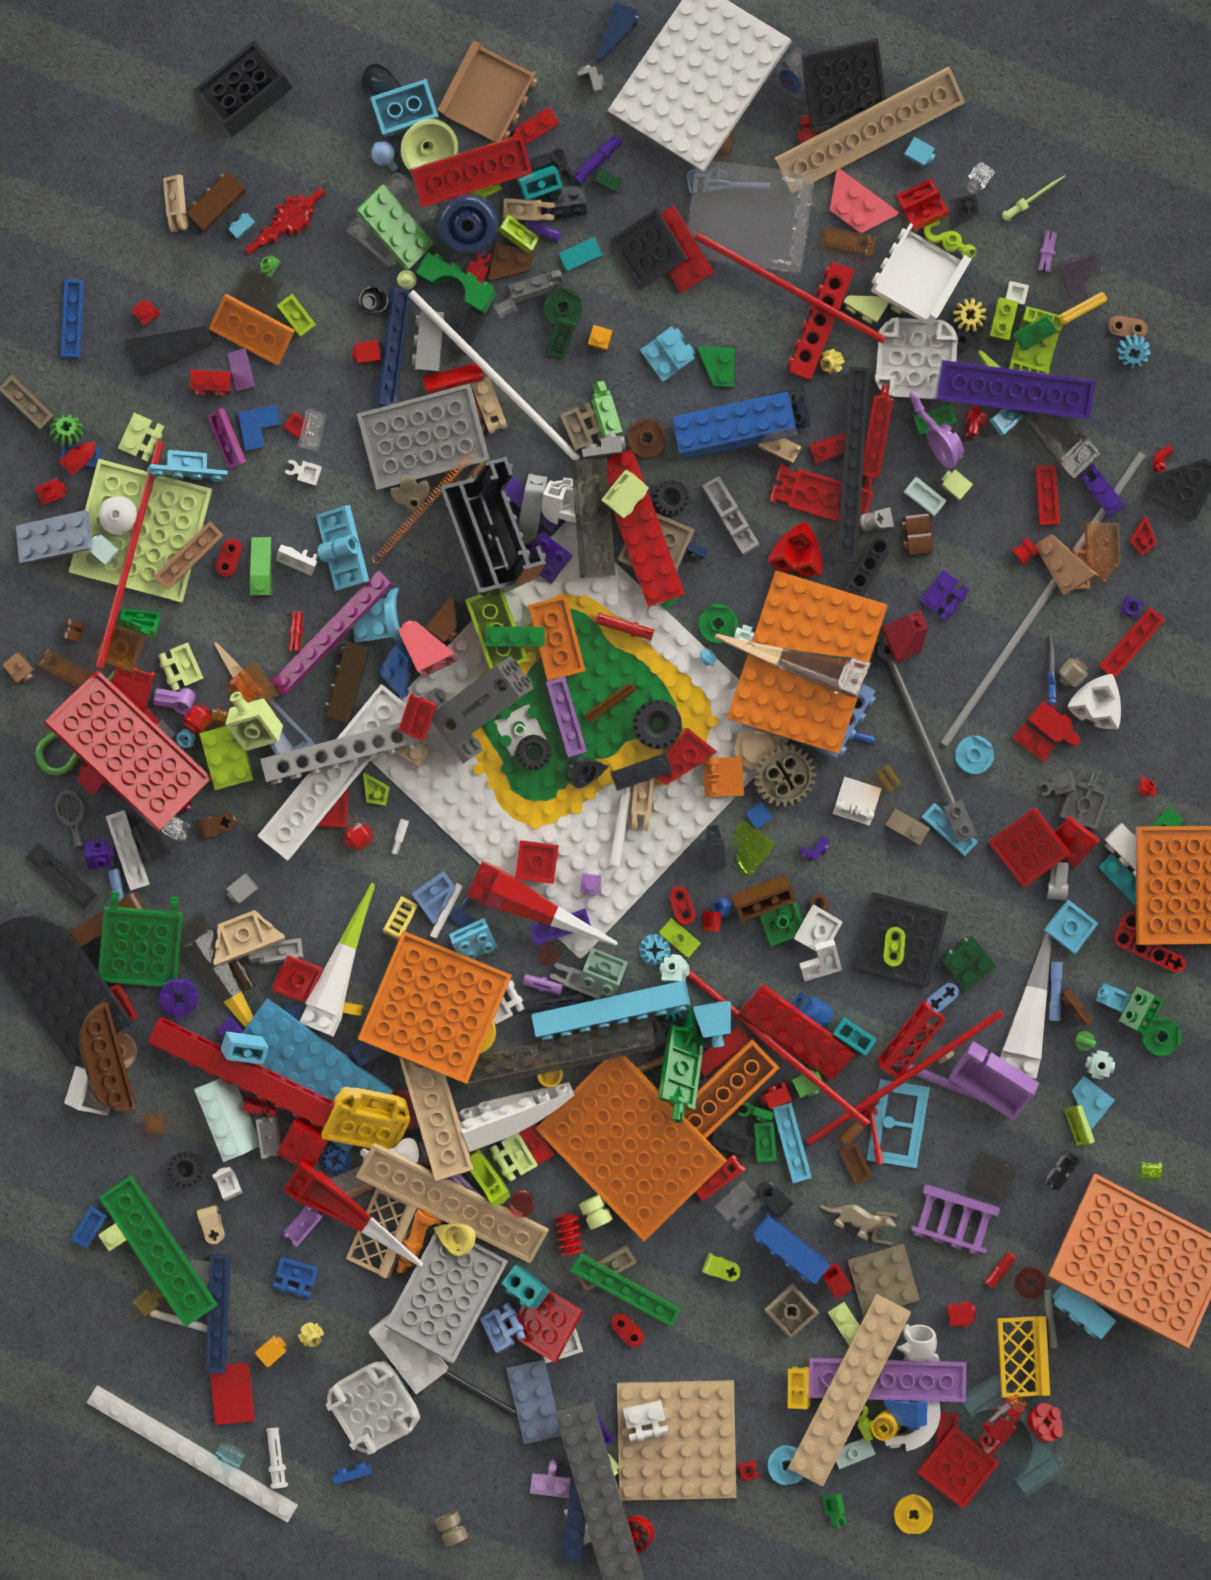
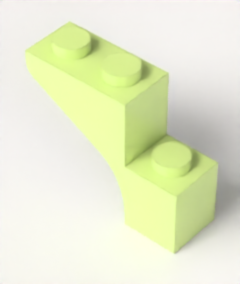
M847 296L843 302L846 305L845 309L852 314L858 312L862 315L861 319L869 324L878 322L888 304L891 305L890 309L898 314H901V312L906 313V311L882 297Z

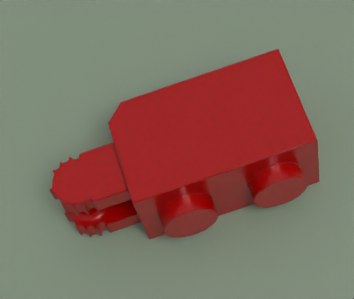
M1042 701L1027 719L1054 742L1065 740L1071 746L1080 744L1081 739L1079 735L1072 730L1074 727L1071 724L1072 720L1064 713L1062 715L1055 711L1057 707L1050 705L1049 701L1047 703Z

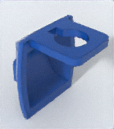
M800 992L791 1004L796 1007L798 1001L803 999V1007H798L797 1009L825 1028L833 1017L834 1011L821 1000L812 996L808 998Z

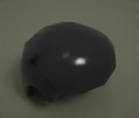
M377 286L365 287L359 292L357 297L359 309L369 316L379 315L387 308L389 302L387 293L380 290Z

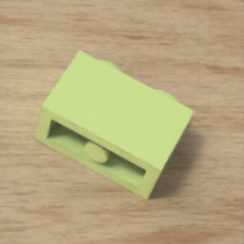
M625 470L601 501L617 515L625 518L631 514L635 504L645 497L649 487L633 473Z

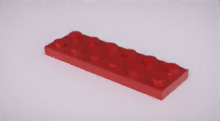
M522 135L410 168L421 207L532 173Z
M763 983L739 1010L738 1014L831 1081L856 1054L853 1048Z

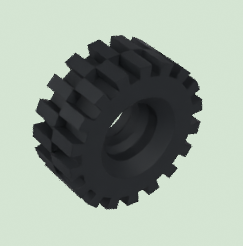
M651 700L637 710L633 720V729L636 737L642 744L650 748L661 749L670 746L678 739L682 729V720L680 713L671 703L664 700ZM658 716L664 719L665 728L661 732H654L650 728L652 718Z

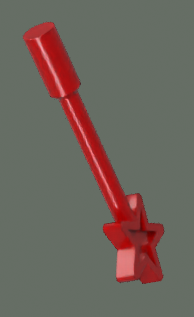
M880 1100L867 1107L864 1111V1116L869 1114L876 1165L884 1164L874 1114H879L876 1106L881 1102Z

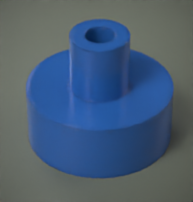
M726 898L715 899L713 902V912H721V918L728 917L730 911L733 910V904L729 903Z

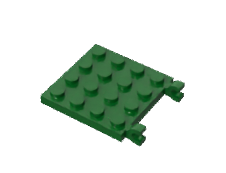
M112 891L110 906H104L99 974L104 981L162 987L168 980L174 978L176 980L183 913L177 912L179 897H171L169 911L118 907L120 892Z

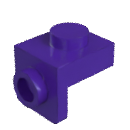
M821 836L811 852L801 846L799 850L803 851L801 855L810 861L812 858L817 860L820 853L824 855L830 846L827 844L829 840Z
M233 1017L227 1019L217 1029L223 1037L226 1032L241 1034L244 1031Z

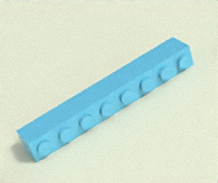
M680 981L531 1015L536 1038L542 1039V1041H549L554 1039L553 1036L561 1034V1037L573 1035L572 1032L579 1030L580 1033L591 1031V1028L596 1026L599 1029L610 1027V1023L626 1024L632 1018L644 1020L651 1014L662 1016L666 1015L669 1010L680 1012L686 1010V1007L691 1005L686 982Z

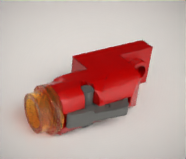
M1017 1394L1010 1396L983 1425L986 1432L977 1441L988 1455L992 1456L1017 1430L1014 1423L1020 1418L1027 1405L1024 1399Z

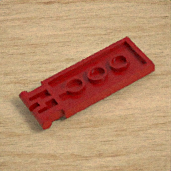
M780 463L775 480L782 482V485H773L769 501L776 503L777 500L787 502V507L839 522L842 482L801 469L798 472L788 470L787 465ZM862 488L860 516L868 513L874 491Z

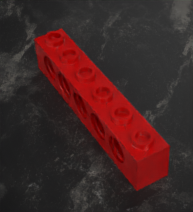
M835 262L831 266L827 265L823 275L827 277L824 285L820 283L816 292L819 295L818 299L821 301L824 298L831 299L832 307L839 310L855 270ZM837 280L840 287L833 290L830 288L829 282ZM811 305L809 313L812 314L810 320H805L801 331H804L802 339L798 338L795 344L796 355L795 357H790L786 366L790 368L788 373L808 381L813 376L836 319L814 305ZM822 316L825 319V324L823 326L816 325L814 318ZM810 334L816 335L818 342L816 344L808 343L807 336ZM803 352L808 353L810 361L802 362L799 357L800 354Z

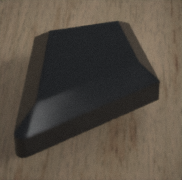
M976 194L956 198L953 228L979 214Z

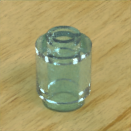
M228 1442L224 1445L220 1444L216 1452L219 1455L218 1460L238 1468L246 1453L242 1452V1449Z

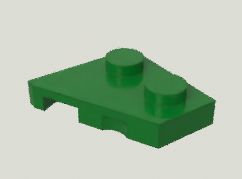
M698 346L697 350L713 386L733 388L735 348Z
M123 608L119 625L151 638H156L161 622V612Z

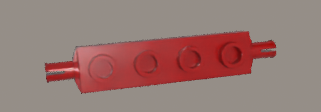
M882 384L881 394L874 396L864 449L863 475L866 476L864 484L866 489L867 486L868 489H872L873 478L880 477L894 401V399L888 396L889 384Z

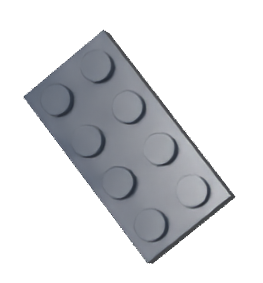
M86 510L16 526L19 563L22 565L92 550L89 512Z
M541 1359L507 1367L524 1444L561 1436L555 1415L557 1410L545 1360Z

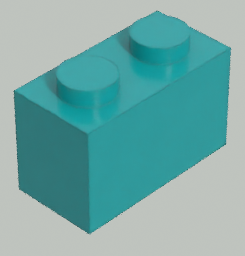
M554 165L517 178L521 194L526 200L563 187L558 170Z

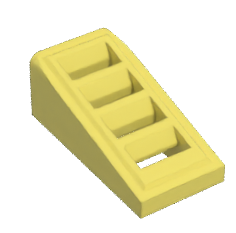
M401 896L383 929V933L399 941L402 932L406 931L418 904ZM401 904L411 908V912L401 908ZM400 911L407 915V919L398 915L397 912ZM394 918L403 922L404 925L401 926L398 923L394 922ZM392 925L393 927L399 929L400 932L397 933L393 931L392 929H390V926Z

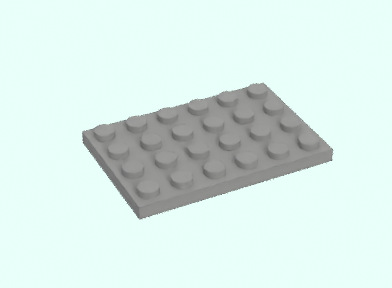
M470 384L357 414L376 490L401 484L405 475H409L414 480L457 469L455 466L461 468L457 463L464 467L460 460L468 464L465 467L490 460Z
M435 1232L420 1259L423 1265L421 1267L416 1266L384 1327L453 1364L508 1261L476 1243L469 1254L464 1256L453 1255L446 1249Z

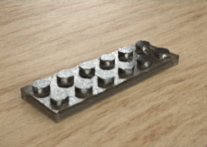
M607 458L571 460L580 578L615 576L611 509L601 501L609 491Z

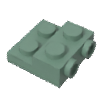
M591 948L578 982L582 983L586 988L600 990L603 995L615 996L628 962Z

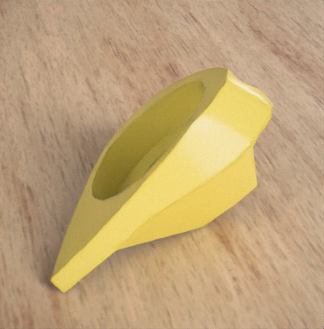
M459 1223L434 1227L443 1245L453 1255L464 1256L471 1252L476 1238L473 1228Z

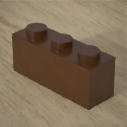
M229 172L226 175L224 173L216 179L217 184L212 189L210 187L202 193L203 198L199 202L194 201L188 207V216L204 232L246 192V189Z
M785 874L731 895L741 922L796 901Z

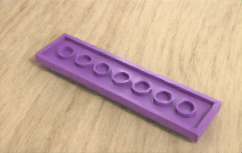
M810 1358L809 1398H824L843 1358ZM887 1360L868 1399L966 1402L967 1362Z

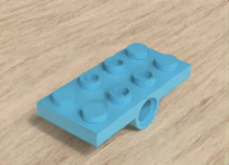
M350 505L316 515L323 541L318 547V555L323 562H328L335 591L368 582L369 578Z

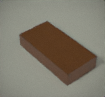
M857 1142L839 1149L855 1185L873 1177Z

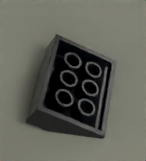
M253 41L197 86L194 91L233 137L293 87L259 45Z

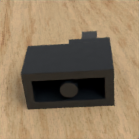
M707 825L706 840H704L706 868L726 867L724 839L721 838L719 825Z

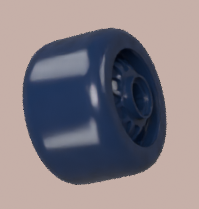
M467 193L451 199L442 210L439 218V232L444 243L453 251L464 255L477 254L488 248L495 239L499 228V218L495 207L485 197L473 193ZM466 220L471 221L473 229L466 230L463 227V222Z

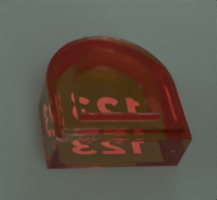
M548 941L539 951V959L546 965L555 963L562 955Z

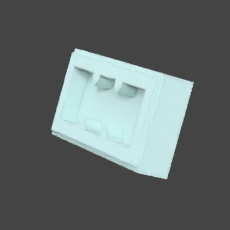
M917 477L914 478L904 491L907 496L933 516L938 513L947 501Z
M863 1437L844 1445L836 1460L839 1469L875 1455L871 1442H866Z

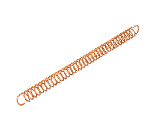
M459 463L457 464L461 467V469L455 466L459 470V472L453 469L456 472V474L460 473V470H463V466ZM428 495V497L432 500L431 503H433V500H436V498L433 499ZM415 512L413 513L417 516V518L411 515L415 519V521L409 518L412 521V523L416 522V519H419V515H417ZM396 531L400 535V537H398L396 534L394 535L398 538L397 541H399V538H402V534Z

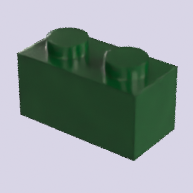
M600 169L594 180L615 193L622 183L620 177L610 175V172L605 169Z

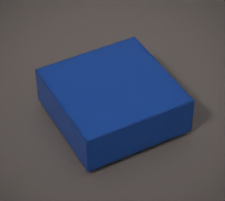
M762 802L746 812V815L756 829L772 818Z

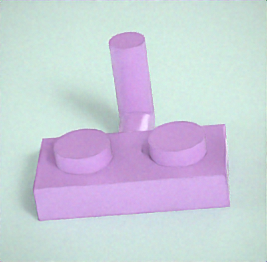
M551 1460L549 1462L548 1475L532 1473L530 1493L569 1498L571 1478L556 1476L557 1462Z

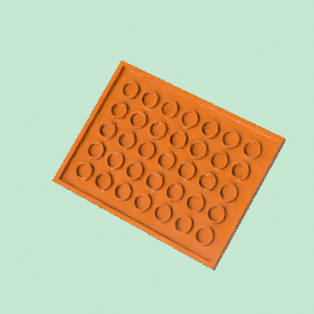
M775 571L752 642L783 648V652L776 666L748 654L727 719L840 754L888 605Z
M618 1048L573 1091L574 1096L552 1112L535 1128L643 1241L652 1235L727 1161L685 1117L683 1118L684 1122L681 1124L675 1123V1120L674 1122L671 1121L673 1105L658 1099L659 1090Z
M1093 1174L1047 1277L1187 1350L1191 1346L1211 1299V1233L1109 1180Z

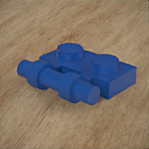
M281 1256L276 1276L283 1278L282 1283L274 1281L272 1288L280 1290L279 1292L283 1294L287 1292L296 1295L297 1298L302 1299L304 1297L310 1299L312 1292L305 1290V1286H314L319 1267ZM289 1280L300 1283L299 1288L288 1285Z

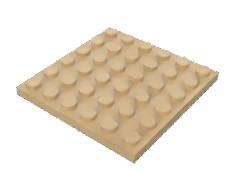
M734 1380L617 1383L619 1493L621 1500L736 1498ZM661 1400L666 1420L659 1421L658 1423L659 1427L667 1426L669 1433L662 1434L658 1438L655 1436L645 1438L641 1442H638V1440L630 1442L629 1434L636 1433L635 1427L627 1429L623 1408ZM653 1424L642 1425V1431L653 1429Z

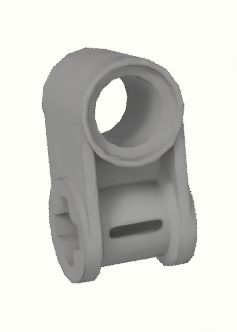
M884 508L873 511V513L861 515L860 526L862 530L867 532L894 527L891 509Z

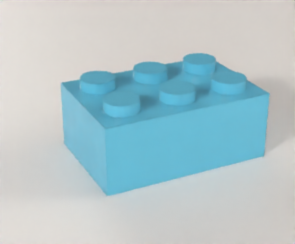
M426 79L370 97L384 138L407 131L411 126L422 120H439Z
M1063 1285L1052 1296L1055 1299V1306L1064 1313L1068 1311L1070 1313L1068 1316L1079 1326L1083 1323L1085 1325L1084 1329L1093 1338L1098 1336L1102 1339L1116 1322L1096 1302Z

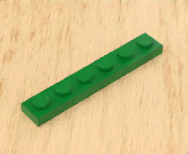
M582 1253L578 1255L570 1268L573 1273L669 1326L673 1325L681 1312V1308Z

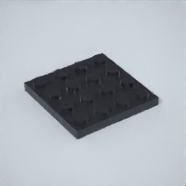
M877 38L801 54L812 132L830 129L886 100Z
M872 892L852 967L929 987L948 912ZM892 927H898L905 933L904 957L898 966L888 965L883 958L885 934ZM893 933L891 936L892 940H897L899 935ZM893 952L890 954V959L895 960L897 954Z

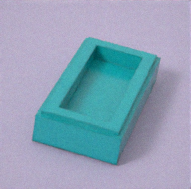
M593 237L559 253V256L568 272L602 256V253Z

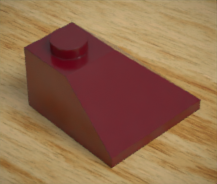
M921 610L881 627L895 663L922 652L928 627Z

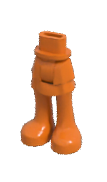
M418 1208L414 1215L410 1236L403 1240V1245L418 1257L421 1249L424 1247L423 1241L428 1227L433 1224H441L443 1220ZM399 1254L397 1260L399 1264L396 1271L406 1273L408 1268L412 1267L414 1263Z

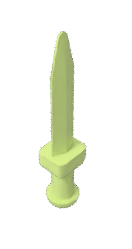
M1065 175L1050 183L1026 201L1024 198L1019 200L1014 207L1002 213V218L1005 221H1011V218L1017 213L1029 208L1028 203L1057 184Z

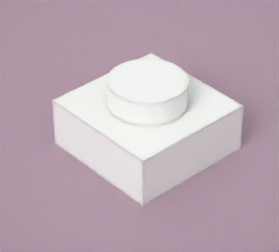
M1010 281L1005 299L1017 301L1019 305H1025L1029 285Z

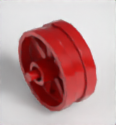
M640 1515L628 1517L627 1521L631 1527L630 1531L636 1552L641 1553L653 1542L655 1537L654 1527L649 1520ZM641 1536H648V1543Z

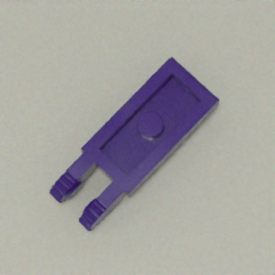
M1092 463L1089 465V469L1097 477L1094 481L1091 482L1083 471H1080L1079 474L1087 484L1091 494L1110 518L1123 509L1125 504L1103 474L1101 475Z

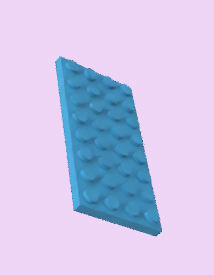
M268 998L242 1032V1034L263 1036L269 1048L264 1064L259 1065L333 1101L343 1087L360 1088L390 1095L394 1091ZM332 1141L344 1151H347V1153L353 1147L350 1144Z

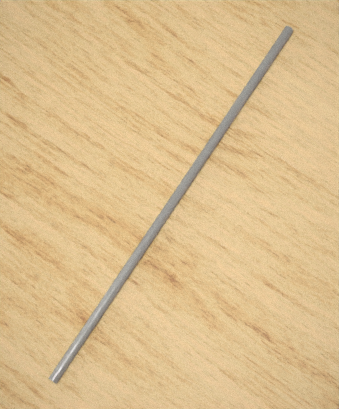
M1139 452L1115 486L1114 491L1118 496L1145 458L1143 453ZM1102 507L1073 549H1082L1106 515ZM1052 578L942 739L941 743L945 746H948L1056 588L1057 583L1054 578Z

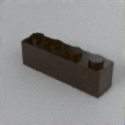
M348 641L346 645L342 644L339 656H342L341 664L337 663L334 672L337 675L336 682L331 683L329 693L332 694L331 700L326 701L324 712L327 713L326 717L350 723L368 659L369 647Z

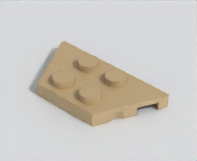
M255 910L220 923L217 929L218 937L215 945L214 966L216 968L285 941V936L276 930L271 923L263 919Z

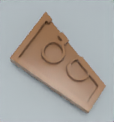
M1049 535L1035 544L1063 595H1067L1098 575L1086 566L1080 558H1077L1054 535Z

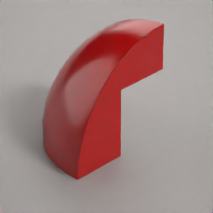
M805 521L784 534L772 549L768 562L785 573L788 570L798 572L799 576L821 575V551L816 536L809 524Z

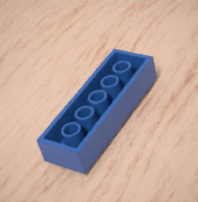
M788 392L673 417L678 450L683 461L797 436L792 402Z

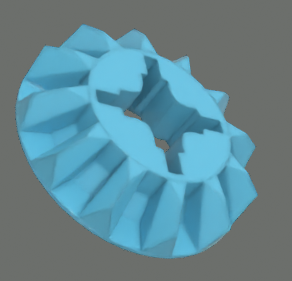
M649 935L640 944V956L647 964L660 965L664 963V957H669L670 955L669 942L661 935ZM654 941H656L657 948L664 949V951L657 952L656 958H654L653 952L646 951V949L653 948Z

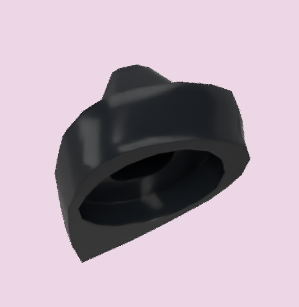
M376 63L368 65L361 79L363 91L373 96L401 87L388 69Z
M576 757L567 764L566 779L574 787L583 788L603 774L609 766L590 758Z

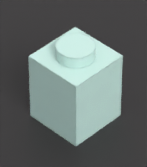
M101 534L99 536L95 535L91 539L92 550L89 551L105 565H108L120 552L117 547Z

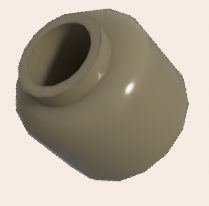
M1078 658L1068 659L1059 668L1061 676L1059 680L1066 687L1069 685L1077 687L1087 677L1086 670L1088 668Z

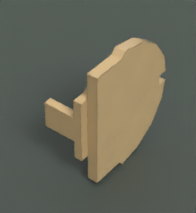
M738 731L737 741L734 744L736 757H742L743 766L753 770L754 766H760L757 759H764L762 753L768 755V748L774 751L775 745H780V736L771 735V733L765 731Z

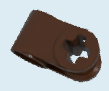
M223 813L197 820L202 839L233 829L236 825L235 816L231 813ZM225 817L231 820V823L228 824L229 827L226 824H222Z

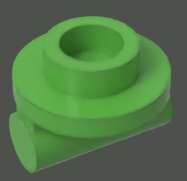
M272 255L262 259L260 270L271 278L281 261Z
M1081 1031L1075 1037V1044L1080 1050L1087 1051L1095 1047L1096 1041L1090 1032Z

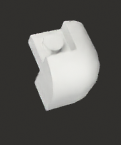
M563 477L562 481H550L542 497L541 504L544 516L554 524H558L559 519L578 523L584 510L590 483Z

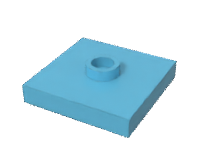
M1067 899L1045 927L1044 931L1071 953L1076 954L1099 923Z

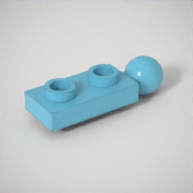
M1003 408L990 419V422L999 434L1003 435L1029 412Z

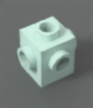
M670 955V957H664V963L660 965L662 981L665 984L685 982L686 976L689 975V964H687L682 956Z
M1097 1050V1053L1091 1052V1056L1087 1057L1085 1067L1088 1068L1087 1072L1091 1073L1093 1078L1103 1080L1104 1076L1109 1077L1110 1073H1113L1115 1062H1112L1113 1058L1108 1056V1052ZM1100 1062L1105 1064L1103 1069L1098 1068Z

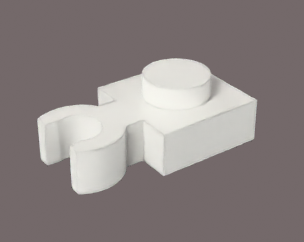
M294 460L288 461V463L293 464L295 467L293 471H285L288 475L299 474L297 480L317 485L322 469L321 466L305 461L299 466Z

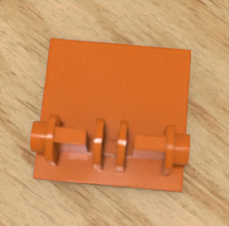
M742 757L709 758L703 762L705 797L744 796Z

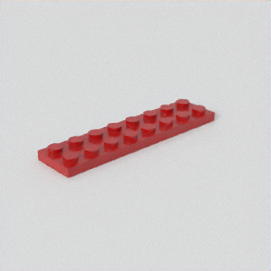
M631 449L622 452V454H616L596 462L606 492L610 490L625 470L633 473L645 484L635 454ZM647 490L645 497L635 504L631 514L625 518L617 515L615 512L614 514L647 606L651 608L685 595Z

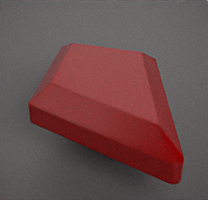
M1146 516L1130 539V543L1141 556L1157 544Z

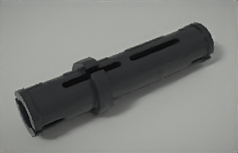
M582 992L570 995L564 993L557 997L525 1001L526 1012L529 1013L585 1003ZM571 999H573V1001L563 1002V1003H557V1001H564V1000H571ZM551 1002H553V1004H550V1005L536 1006V1005H538V1004H544V1003H551Z

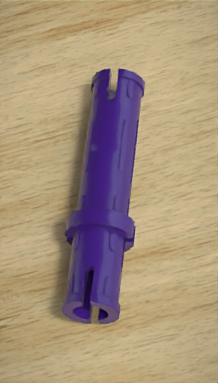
M614 134L603 146L600 145L598 147L599 150L573 174L574 178L582 184L607 158L610 159L612 157L611 154L623 144L621 139Z

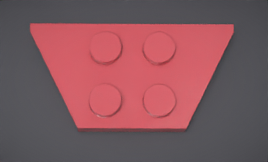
M841 169L836 171L829 211L860 234L898 215L899 212L844 171Z

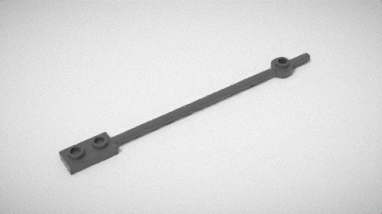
M884 636L883 641L877 646V656L888 663L948 805L943 807V810L957 842H963L977 836L962 799L955 801L891 651L889 654L884 652L885 647L889 648Z

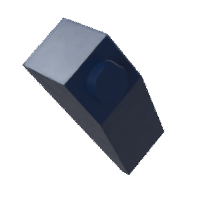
M617 2L614 3L597 56L598 62H601L631 32L633 26L637 27L640 17L637 15V9Z

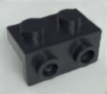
M583 185L562 187L545 193L546 202L554 203V207L547 208V213L554 215V220L587 215Z
M148 821L132 827L134 831L131 834L135 843L138 842L141 847L138 851L142 860H146L149 863L171 854L161 830L158 832Z

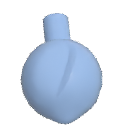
M384 141L374 143L371 151L374 162L382 166L388 165L392 171H395L399 166L393 160L395 157L393 146Z

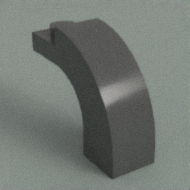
M528 474L518 525L519 531L524 536L523 543L527 545H532L537 539L542 510V497L548 477Z

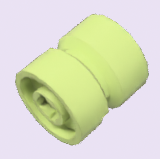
M599 1194L579 1204L583 1215L588 1216L586 1221L590 1230L604 1225L613 1219L609 1209L604 1208L606 1203Z

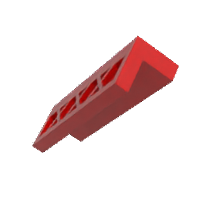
M923 1000L878 1057L877 1061L881 1069L896 1078L903 1075L943 1025L946 1018L933 1010L930 1003ZM932 1015L939 1019L935 1025H927V1021ZM925 1031L926 1036L924 1039L916 1041L915 1036ZM913 1046V1053L911 1055L904 1056L903 1051L906 1048ZM902 1061V1067L898 1072L891 1068L895 1062Z

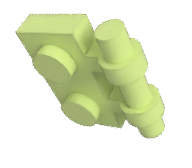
M134 413L118 448L134 456H137L139 450H142L144 454L141 459L149 462L151 455L154 453L156 442L162 438L164 426L157 423L153 430L150 428L152 420ZM146 434H149L151 438L148 445L145 446L142 443Z
M188 642L171 649L172 658L167 659L165 653L158 655L161 662L159 665L161 669H164L168 678L166 681L168 685H171L173 691L180 689L177 682L179 680H183L184 685L187 686L204 679ZM175 663L180 674L174 675L170 665Z
M519 1132L501 1141L504 1146L503 1150L500 1151L497 1145L490 1148L494 1161L497 1160L502 1169L503 1176H506L509 1182L516 1178L513 1174L514 1170L517 1169L520 1175H523L538 1166ZM509 1154L513 1161V1164L510 1166L503 1157Z

